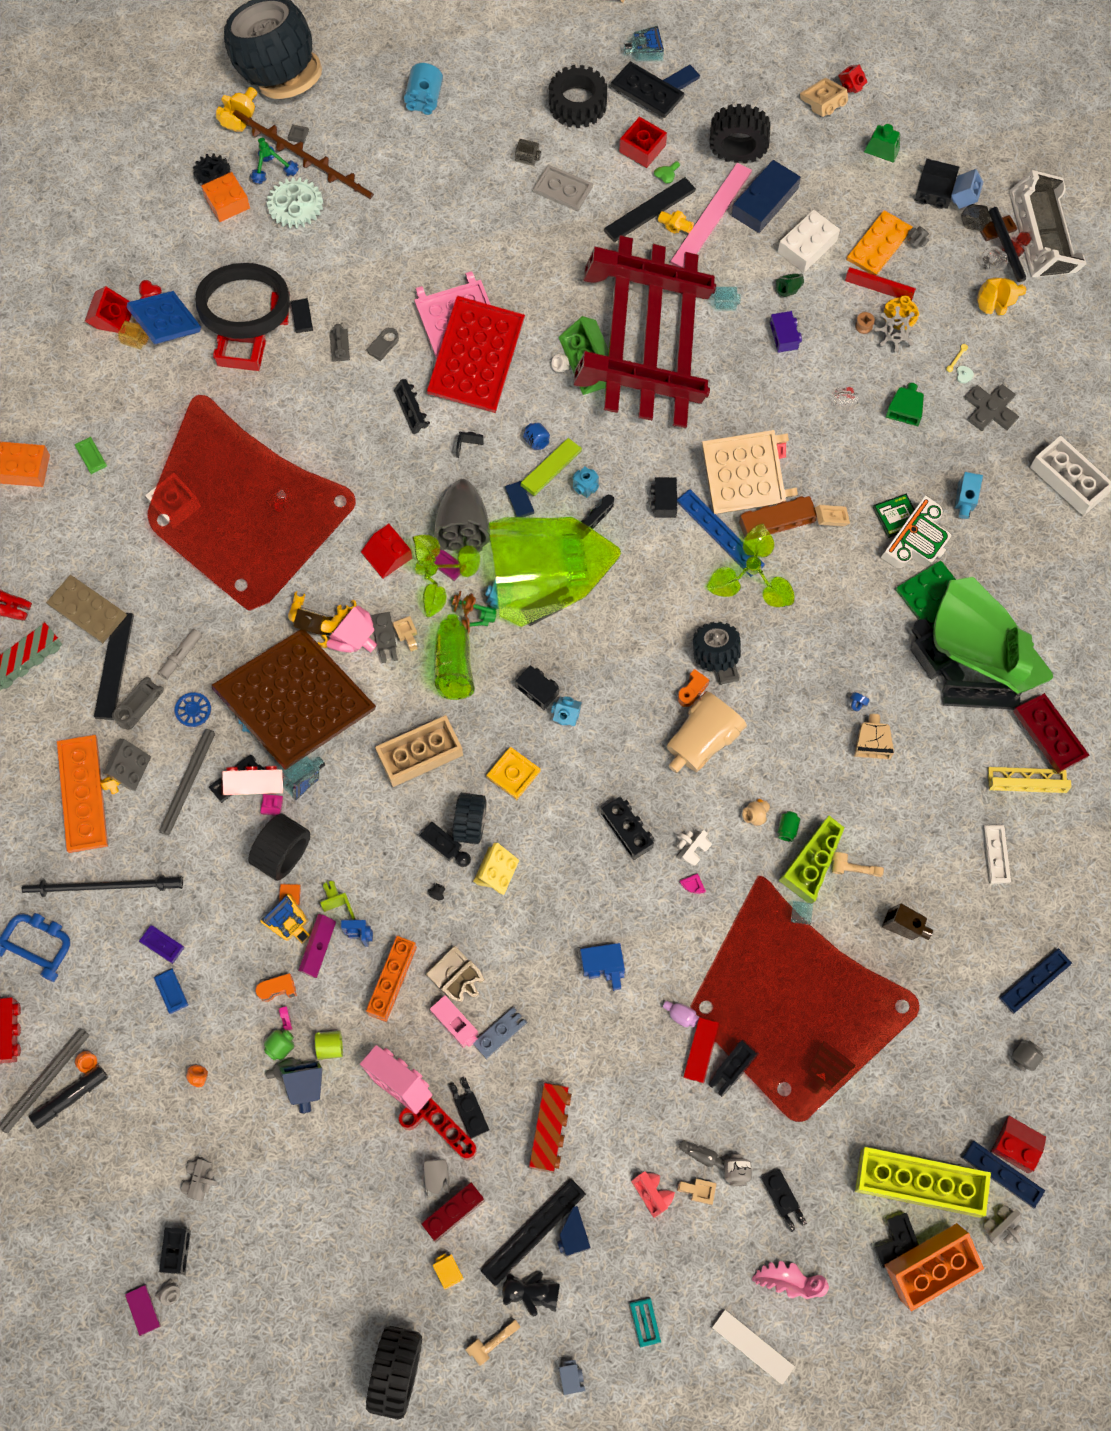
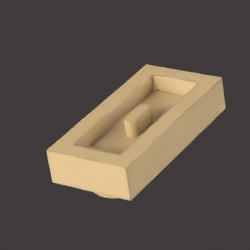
M818 505L815 507L819 525L847 526L850 524L847 508L844 506Z

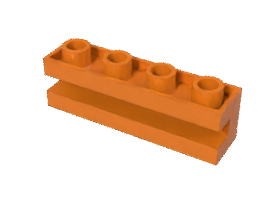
M396 936L367 1007L366 1013L368 1016L384 1022L388 1021L416 952L417 946L415 942Z

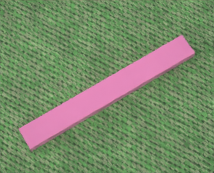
M739 163L735 165L672 258L670 264L684 268L685 252L693 254L699 252L752 173L751 169Z

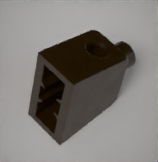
M902 903L888 909L882 924V928L910 940L918 937L929 940L933 933V929L925 926L927 922L925 916Z

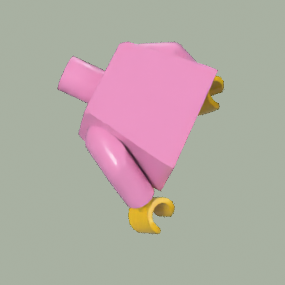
M351 600L353 606L349 607L346 605L348 607V614L329 636L331 639H328L326 635H321L325 642L317 643L321 648L328 647L336 651L348 653L357 652L363 646L371 653L377 646V643L369 638L374 632L370 613L357 606L355 600Z

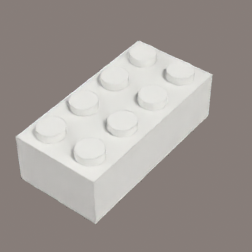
M1059 436L1039 453L1030 466L1032 470L1083 516L1111 491V481L1062 436Z

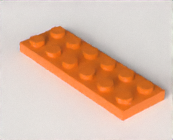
M90 735L57 741L67 852L73 853L108 847L103 789L100 784L102 779L97 736Z

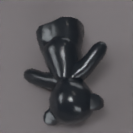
M541 1271L533 1274L525 1283L515 1278L513 1274H508L507 1280L502 1286L503 1304L509 1305L511 1302L517 1303L522 1300L527 1311L533 1317L538 1314L535 1306H544L556 1312L560 1284L537 1283L543 1277Z

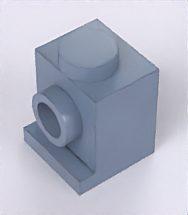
M576 1360L563 1362V1367H559L563 1394L568 1395L585 1391V1386L580 1387V1382H584L582 1368L577 1369Z

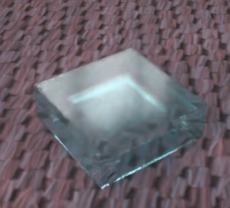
M793 901L791 922L811 925L813 904Z

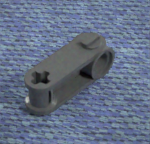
M145 677L114 710L112 719L117 722L120 728L132 729L160 697L164 688L154 684L151 678ZM124 715H129L127 719L121 720Z

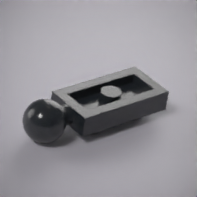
M431 821L419 835L421 840L449 862L454 857L456 864L460 867H467L470 864V855L467 852L459 851L462 845L459 842H455L449 834Z

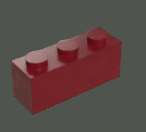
M471 1182L421 1223V1225L436 1243L484 1203L485 1199Z

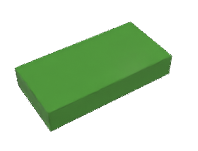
M91 437L74 444L90 474L107 467Z

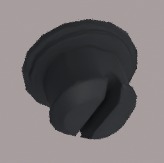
M436 883L432 890H428V894L433 899L443 900L445 887L443 885L439 886Z

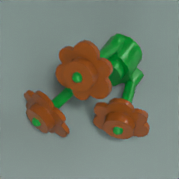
M459 591V594L454 595V598L451 599L452 605L455 606L453 612H456L458 604L462 605L464 617L460 621V627L466 636H469L470 627L488 626L489 622H495L496 608L475 604L476 598L473 597L472 593L463 600H459L462 592ZM473 608L478 609V618L482 621L470 622L467 615Z

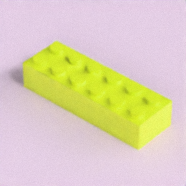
M864 1147L860 1151L855 1192L981 1218L986 1216L991 1173Z

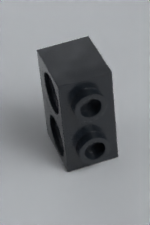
M165 1227L159 1266L160 1273L185 1275L191 1235L190 1230Z

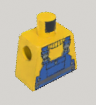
M287 894L260 921L286 941L295 936L302 944L310 937V934L303 928L309 920L290 894Z

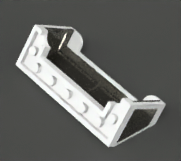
M1031 170L1009 191L1031 277L1076 273L1086 265V260L1082 253L1074 255L1060 203V198L1065 193L1064 179Z

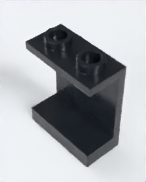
M926 158L914 201H918L921 204L934 205L940 209H948L960 167Z

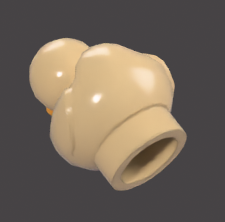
M762 799L749 803L742 812L744 821L754 826L764 824L767 821L766 813L770 810V805Z

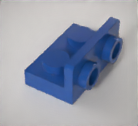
M341 920V929L345 936L348 935L350 939H359L361 935L364 946L369 947V942H373V929H371L366 920Z

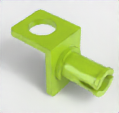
M329 881L331 889H329L327 882L324 883L323 889L325 890L327 900L320 902L323 911L326 912L347 904L352 920H355L346 893L339 895L334 881Z

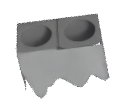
M446 1160L425 1161L424 1173L427 1199L428 1191L433 1194L440 1192L445 1177L447 1178L448 1193L450 1194L449 1171Z

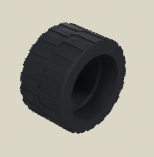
M283 813L276 815L265 825L255 839L249 852V864L275 881L283 879L291 872L304 854L310 840V831Z

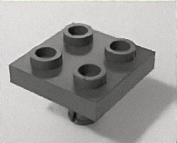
M119 738L103 774L127 789L136 791L151 756L127 740Z

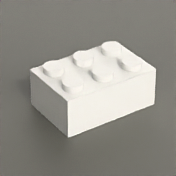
M813 210L780 241L778 253L804 273L837 242L840 229Z

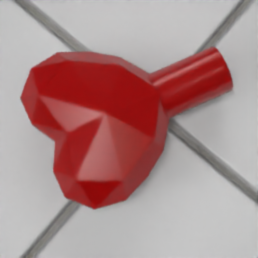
M142 280L139 285L140 299L161 294V287L153 285L149 280Z

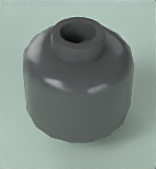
M1030 1040L1028 1042L1022 1041L1012 1054L1013 1059L1016 1061L1014 1065L1024 1072L1026 1069L1029 1071L1036 1070L1044 1058L1041 1053L1043 1050Z

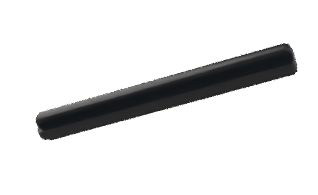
M998 207L990 208L989 215L1017 282L1025 281L1026 274Z

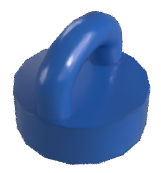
M853 692L850 696V699L853 700L851 708L856 712L860 711L863 706L867 707L870 701L869 698L857 692Z

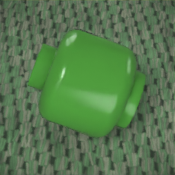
M286 1029L284 1031L274 1030L264 1041L265 1053L273 1060L284 1059L294 1049L295 1045L292 1040L294 1036Z

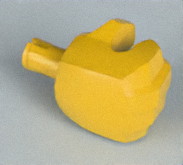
M248 87L244 94L235 93L231 97L223 95L221 101L224 104V108L218 106L216 110V119L220 122L221 126L235 132H243L247 125L234 116L233 112L237 110L245 116L252 118L255 111V105L252 100L257 96V91L252 87Z

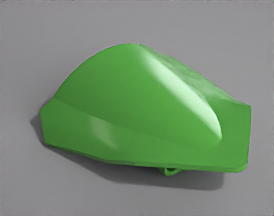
M974 577L949 581L937 611L933 631L935 646L941 653L1007 685L1017 694L1033 689L1053 679V673L1033 648L1032 635L1020 629L1008 611Z

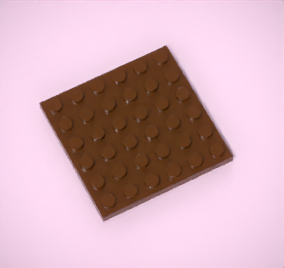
M302 629L212 684V690L284 770L342 733L376 708V705L307 631Z

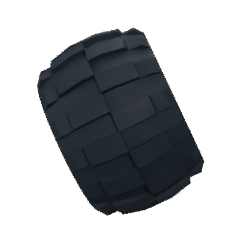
M250 0L238 7L226 21L227 24L224 26V42L227 54L237 72L250 84L274 86L285 83L299 75L311 61L313 50L312 34L304 15L291 0Z

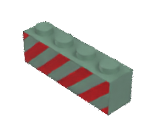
M46 623L40 625L0 655V690L9 688L15 679L25 676L30 668L34 665H40L45 657L56 653L60 649L62 643Z

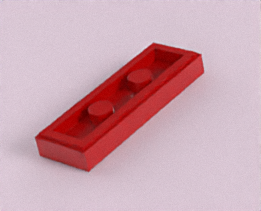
M699 1018L683 1078L704 1084L720 1023Z

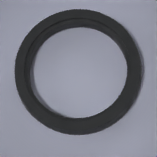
M235 263L220 267L203 278L196 290V309L200 320L212 332L228 338H254L271 332L285 320L290 308V295L287 284L282 276L269 267L255 263ZM246 279L263 282L272 287L279 296L276 306L268 314L245 322L222 319L212 313L207 306L210 295L218 287L236 280Z

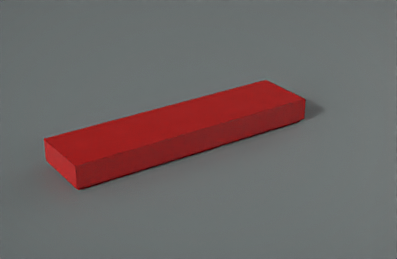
M849 267L845 279L846 282L896 298L908 296L911 301L916 290L914 287Z

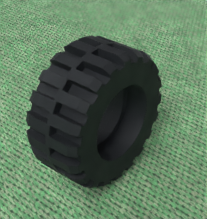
M394 1326L384 1328L376 1351L367 1391L366 1410L369 1413L397 1420L404 1418L411 1398L420 1359L422 1335L419 1332Z

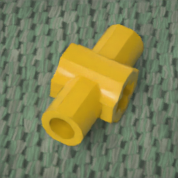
M678 210L672 214L662 211L658 217V222L665 224V228L674 234L679 233L680 230L690 233L694 226V223L686 220V216Z

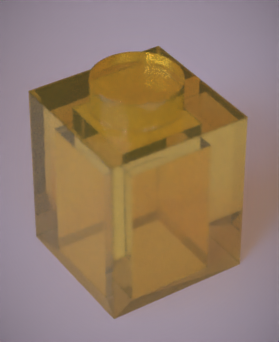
M124 321L118 333L121 344L141 350L143 344L146 345L148 342V335L140 325Z

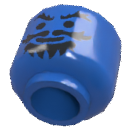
M530 423L525 428L523 438L532 449L542 450L549 444L550 434L541 423Z

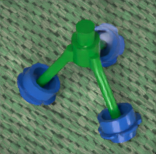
M264 138L258 139V169L252 170V174H250L253 182L262 184L263 181L267 180L265 177L266 172L261 170L262 162L271 161L274 157L285 165L283 171L286 173V176H294L298 172L297 162L290 160L287 163L275 153L273 147L269 146Z

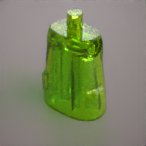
M449 614L447 619L440 622L434 648L435 687L442 697L449 700L465 699L474 694L475 691L470 659V637L466 627L458 620L456 614Z

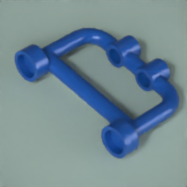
M34 913L33 916L27 914L14 916L0 936V957L4 955L6 950L13 952L43 967L40 975L51 982H55L58 974L55 972L70 948L69 936L61 931L62 926L52 921L49 925L44 922L45 918L37 913ZM26 922L62 941V946L52 962L7 941L18 923Z

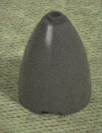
M466 479L456 481L448 489L439 506L435 521V544L443 551L445 549L450 551L457 550L456 554L478 553L490 542V526L485 505L477 489Z

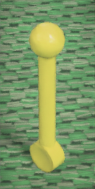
M966 344L961 345L960 352L957 354L951 365H948L946 367V370L948 372L953 371V366L956 364L962 353L968 349V346Z

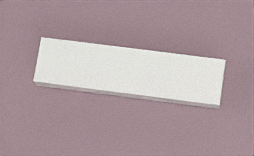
M726 1310L723 1311L712 1326V1329L781 1385H783L794 1369V1365Z

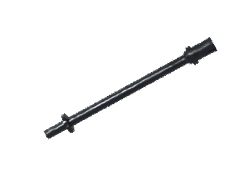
M160 875L157 879L62 884H47L46 880L42 879L39 885H22V893L40 892L41 897H46L47 892L152 887L165 891V889H182L183 877H165Z

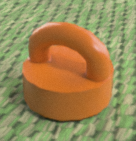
M88 1050L81 1052L75 1059V1066L83 1073H88L97 1065L96 1056Z
M200 1065L189 1067L186 1074L187 1081L195 1087H203L208 1076L206 1068Z

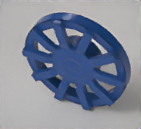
M187 693L179 698L175 705V715L178 721L187 727L202 725L211 714V704L207 697L201 693ZM191 697V701H190V702H187V701L185 700L186 698ZM194 697H200L198 702L194 701ZM204 699L206 704L200 706V702ZM182 701L186 704L185 707H180ZM208 706V711L201 710V708ZM179 709L185 710V713L179 715L178 711ZM203 713L206 714V716L202 718L199 714ZM188 715L185 721H183L180 718L182 716ZM190 717H192L193 723H187ZM195 717H198L200 721L196 722Z

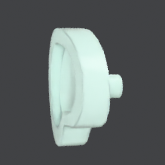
M959 366L957 369L958 382L967 383L972 380L974 373L970 368Z

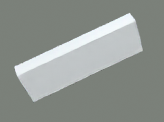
M985 825L983 828L990 884L1010 883L1011 878L1004 825Z

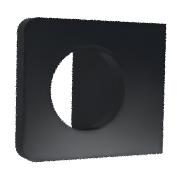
M459 431L456 458L460 456L462 442L484 445V436L474 432Z

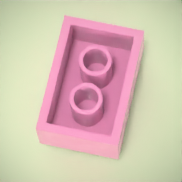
M376 1045L360 1063L361 1067L375 1084L413 1113L417 1114L432 1096L428 1090V1083L422 1079V1075L418 1071L408 1069V1065L402 1059L398 1058L396 1060L393 1058V1053L387 1048L382 1050Z

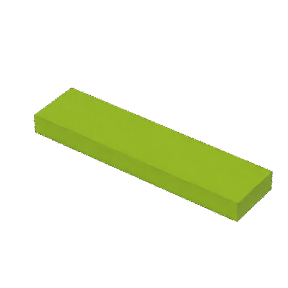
M567 438L521 482V487L533 496H536L582 451V448Z

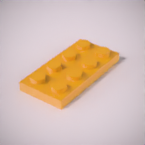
M884 210L847 256V261L877 276L909 235L908 232L913 226Z

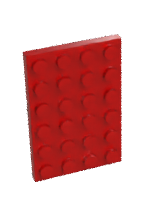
M457 296L430 379L427 394L496 413L525 315Z

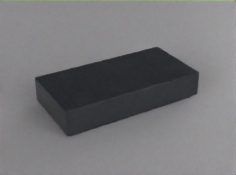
M308 298L290 301L295 332L313 331Z

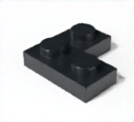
M907 1213L886 1220L893 1241L874 1247L881 1269L885 1268V1264L919 1245Z

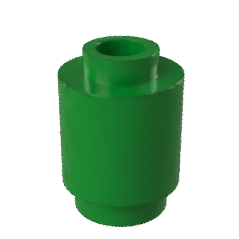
M787 811L781 815L777 831L779 839L793 842L794 838L797 837L801 820L797 813Z

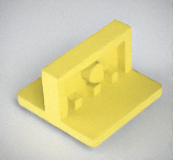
M493 843L492 847H488L473 882L480 886L493 888L499 894L504 895L519 859L500 844Z

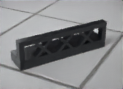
M947 680L943 686V706L1014 710L1021 706L1020 695L1022 693L1017 694L1002 683Z

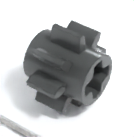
M921 226L917 229L912 227L908 232L910 235L908 241L917 248L920 245L925 246L929 242L927 238L929 233Z

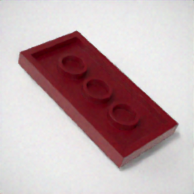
M1045 693L1014 709V714L1057 774L1090 756Z

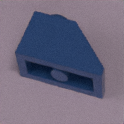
M578 1206L573 1207L560 1233L561 1240L557 1241L560 1253H565L566 1257L591 1249Z

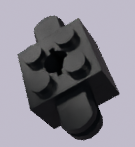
M926 619L916 621L912 628V633L917 640L914 641L910 650L932 680L942 674L946 681H962L965 673L959 666L961 663L949 658L936 648L933 637L934 629Z

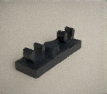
M401 379L394 392L412 434L419 433L421 428H427L430 421L424 420L427 414L421 413L415 398L417 392L411 391L414 385L408 384L407 379Z

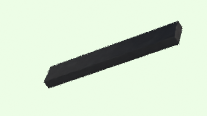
M684 177L606 226L604 232L615 243L619 240L620 235L626 236L659 215L662 211L667 210L694 193L696 188Z
M126 613L127 616L109 636L94 713L95 719L114 720L112 719V713L117 708L134 619L133 613Z
M571 1179L498 1252L481 1272L496 1287L573 1209L586 1193Z

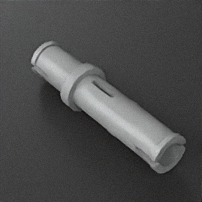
M192 629L176 651L167 657L168 661L158 671V674L168 680L169 676L177 667L179 668L182 665V660L199 639L202 638V634L196 629Z

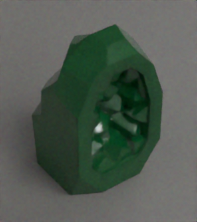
M794 273L780 276L776 280V291L779 296L788 297L796 294L804 284L803 274Z

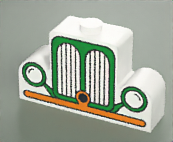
M925 496L881 558L896 568L906 566L911 558L925 567H929L936 557L940 559L946 551L943 547L951 537L949 532L936 524L942 516L941 506Z

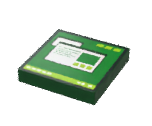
M907 493L873 505V509L888 538L896 536L915 511Z

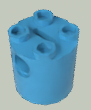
M418 63L412 66L404 96L408 110L422 111L424 114L430 115L437 107L443 74L436 66L428 63Z

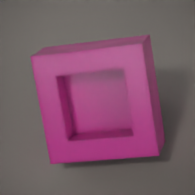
M263 794L260 813L273 816L281 814L283 796Z

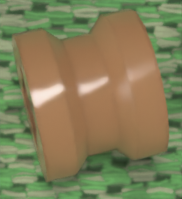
M869 312L860 313L855 324L856 330L862 334L871 332L875 321L874 316Z

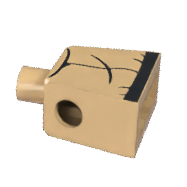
M870 714L868 723H862L859 728L854 757L891 759L894 755L890 726L888 724H880L879 714Z

